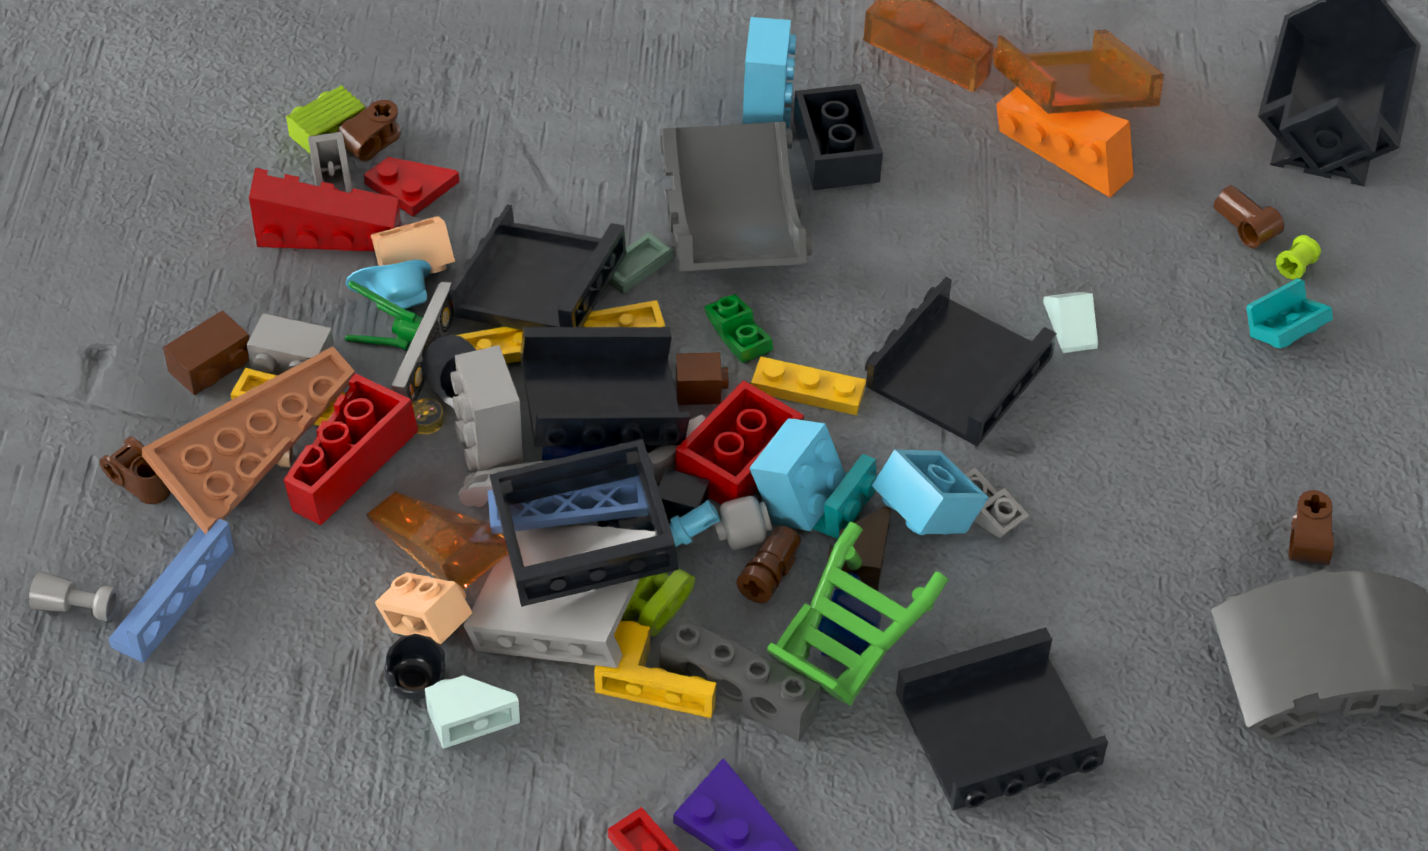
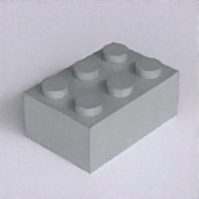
M500 346L455 355L456 371L450 373L454 392L458 394V396L453 397L454 410L457 419H460L455 421V429L459 442H465L468 447L464 449V454L469 471L476 470L477 473V471L490 470L495 467L523 464L520 400Z

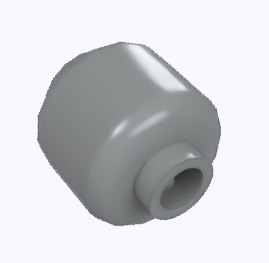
M749 495L721 504V521L715 523L719 541L727 539L729 546L733 550H740L764 543L767 539V532L772 531L765 501L759 503L756 497Z

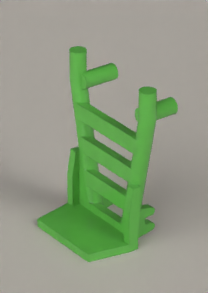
M851 521L832 549L810 606L805 603L791 621L778 643L775 645L771 642L767 647L768 654L772 659L781 663L787 669L821 685V690L848 706H851L885 653L925 612L933 609L934 602L949 581L943 574L935 571L925 588L917 587L913 590L912 597L914 601L907 608H904L842 571L844 562L852 570H856L862 565V559L853 545L863 529ZM834 587H838L894 622L882 632L829 600ZM822 617L828 618L871 645L861 655H858L817 630ZM813 646L847 667V669L836 679L805 659L809 657V649Z

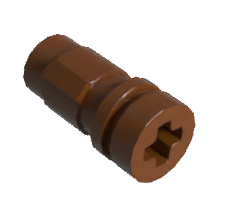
M786 526L776 527L764 541L755 557L748 561L738 576L736 585L741 594L747 599L756 603L768 602L782 582V577L788 574L797 560L795 554L801 545L800 536L793 529Z

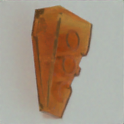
M396 491L366 514L367 518L436 579L454 581L462 589H465L508 555L503 533L492 534L490 523Z

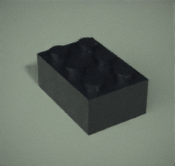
M861 84L795 91L793 121L813 190L880 183L883 152Z

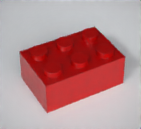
M743 380L676 448V471L710 480L709 498L719 504L749 495L753 496L758 491V488L749 468L788 418L804 420V415Z

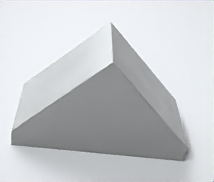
M343 132L308 137L315 185L320 186L321 182L331 183L340 191L350 193L353 189Z

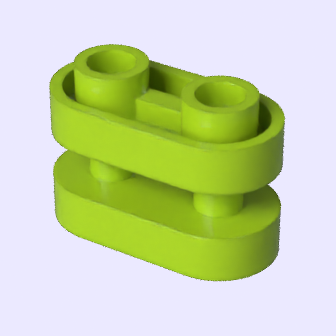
M680 568L675 570L670 576L666 572L641 578L621 619L631 621L638 614L640 615L638 623L650 627V635L652 637L658 635L687 601L695 584V577Z

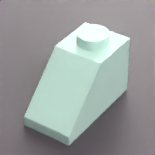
M464 675L454 679H444L433 686L425 688L427 711L443 749L520 723L519 700L516 694Z

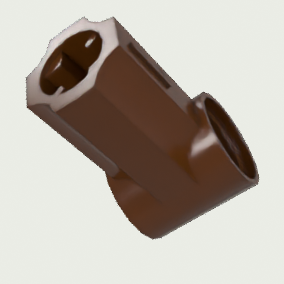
M1232 185L1224 188L1215 199L1213 208L1237 227L1241 241L1249 248L1254 249L1281 234L1284 230L1283 218L1275 208L1266 206L1262 209Z

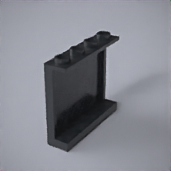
M507 204L500 216L494 219L492 228L486 237L480 240L478 249L472 258L466 261L464 269L457 280H454L450 285L449 300L453 303L454 316L523 330V327H583L627 254L624 225L611 223L603 237L596 238L514 223L512 205Z

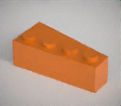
M1023 84L1018 85L996 103L998 125L1001 133L1109 198L1134 177L1130 121Z

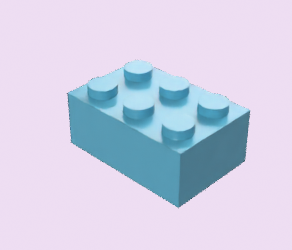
M750 17L745 59L743 124L786 122V127H790L791 107L785 106L786 104L792 105L794 85L793 82H787V80H794L795 60L794 57H789V54L795 55L797 34H790L791 20Z

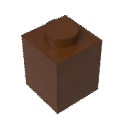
M720 352L676 353L678 405L721 404L722 389H728L729 378L728 367H721Z

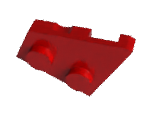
M387 157L364 174L365 185L378 194L399 198V208L412 217L460 182L459 172L456 170Z

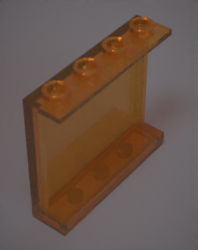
M1106 29L1094 30L1091 50L1024 54L1004 36H998V44L993 52L995 67L1048 114L1160 106L1164 74Z

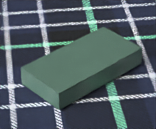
M646 233L626 248L627 254L609 284L622 294L626 293L673 259V249L651 233Z

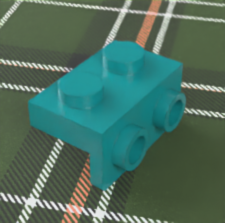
M1298 278L1255 300L1246 307L1250 337L1270 344L1275 348L1287 347L1293 341L1308 333L1317 331L1319 327L1333 320L1332 307L1306 298L1305 282Z
M862 454L848 473L845 472L846 476L824 503L825 513L812 529L838 539L840 530L846 528L850 521H855L876 492L872 487L877 478L875 458Z

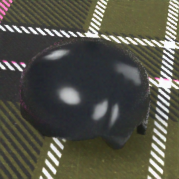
M411 634L400 637L389 648L386 656L384 669L388 686L392 688L393 693L401 698L413 700L426 698L425 688L433 686L444 679L446 672L443 648L428 636Z

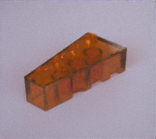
M876 0L866 10L863 41L971 92H974L990 75L994 44L933 0Z

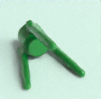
M350 281L348 283L350 288L376 302L378 309L395 317L392 333L396 334L397 338L346 335L345 340L364 344L396 346L407 350L423 317L399 307L354 281Z

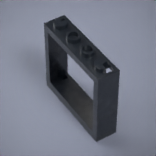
M643 439L489 475L521 607L679 570L674 538ZM638 476L656 536L524 567L509 509L510 505Z

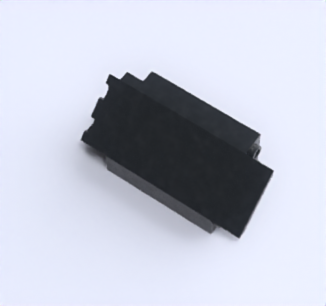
M1317 0L1284 16L1258 117L1277 138L1270 165L1284 168V164L1304 168L1303 173L1331 179L1332 175L1352 179L1351 184L1365 187L1370 160L1400 148L1421 45L1386 0Z

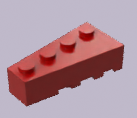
M255 168L249 202L257 247L375 252L371 235L401 226L399 198L354 188L349 193L340 191L331 183L321 182L320 186L299 182L298 176L285 174L283 179L267 175L268 170Z
M356 373L349 380L350 388L346 394H340L333 404L334 412L328 421H322L317 428V437L312 445H306L284 478L292 511L319 525H322L418 432L411 399Z

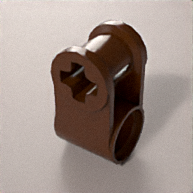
M377 100L355 117L346 120L338 129V132H343L345 149L359 160L365 162L371 160L388 145L396 142L401 135L400 126L396 122L398 116L396 104L390 100Z
M132 436L125 439L124 446L111 456L104 455L99 460L106 476L113 483L122 486L139 498L141 502L146 504L161 503L171 493L142 457V448L145 446Z
M1309 490L1299 497L1297 512L1293 515L1291 522L1288 553L1289 560L1321 565L1330 564L1334 543V534L1332 532L1333 505L1331 499L1323 492Z

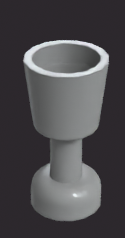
M42 571L35 575L29 593V605L32 610L67 612L74 605L93 609L94 617L105 622H110L114 618L119 600L117 587L102 586L96 593L76 590V585L73 581Z

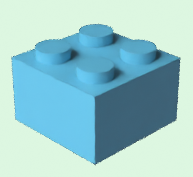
M790 418L786 420L749 468L763 501H765L773 525L811 531L825 513L824 503L846 476L826 424Z
M894 449L872 484V487L882 496L883 503L889 508L896 510L906 520L907 527L919 535L966 534L989 499L941 451Z

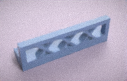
M638 476L509 506L515 531L648 515L647 505ZM488 490L491 533H503L493 490Z
M219 518L206 534L201 528L197 530L108 638L111 648L142 663L148 659L234 552L228 522Z

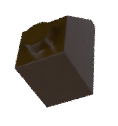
M882 507L855 522V524L863 529L853 545L862 559V565L860 568L852 570L844 562L841 569L876 591L879 589L891 514V508ZM845 528L840 530L839 537L841 536ZM830 545V547H829L827 562H828V559H829V557H830V554H831V552H832V549H833L834 545Z

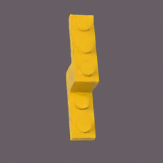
M620 620L614 636L623 657L617 668L595 666V693L712 718L716 704V683L707 681L699 676L688 677L670 673L658 667H645L650 652V627L635 621Z

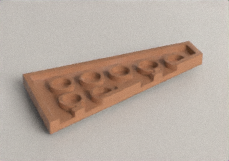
M332 346L142 448V457L206 534L219 518L224 520L339 397L349 386V380L355 371Z

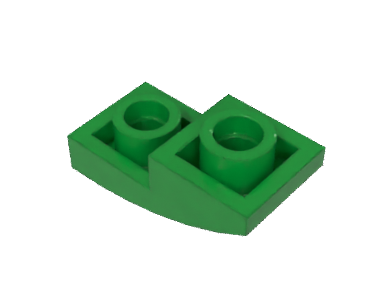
M736 294L722 297L718 301L704 306L705 313L714 329L742 363L773 351L772 338L754 322L753 310Z

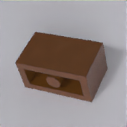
M222 310L163 347L168 372L193 395H196L250 361L247 343L250 339L249 334Z

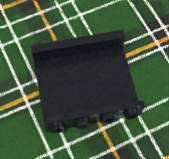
M945 277L936 288L931 287L928 290L923 303L917 309L912 308L904 324L898 330L894 329L891 331L885 345L879 352L874 351L869 356L865 364V370L867 371L866 387L978 447L1053 356L1057 333L1044 327L1033 341H1030L950 300L952 280Z
M523 327L520 358L534 447L615 446L643 439L645 445H680L686 439L690 416L689 412L679 411L668 360L672 339L670 327Z
M1046 627L899 670L896 695L953 811L963 807L975 808L989 799L1002 795L1014 796L1025 788L1040 783L1045 785L1052 784L1063 776L1079 771L1087 773L1103 764L1108 741L1105 735L1092 739L1049 659L1053 639Z

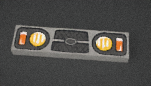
M440 282L392 383L393 391L411 399L414 406L426 382L421 368L423 354L432 342L448 334L455 318L453 303L449 300L450 282Z

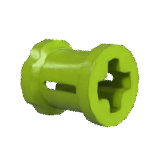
M1307 235L1297 236L1288 251L1281 252L1276 258L1277 269L1283 276L1291 280L1301 278L1306 272V267L1319 260L1322 252L1319 244Z

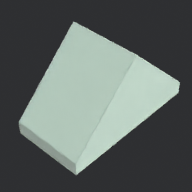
M1073 292L1044 296L1043 303L1054 332L1057 333L1056 337L1062 352L1068 353L1097 349L1098 337L1093 293Z

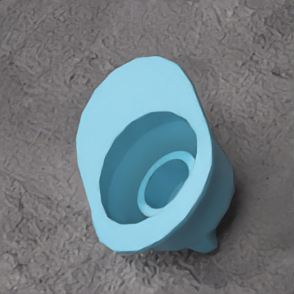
M409 260L397 264L373 266L353 272L347 277L345 283L348 289L359 293L348 286L350 281H354L399 307L407 309L427 301L425 278L429 275L431 266L429 262L424 260Z

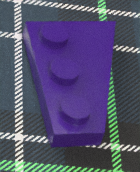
M724 758L673 814L674 824L715 851H799Z

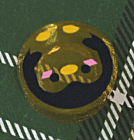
M420 398L412 402L418 434H431L442 427L444 422L443 407L438 401L431 398Z

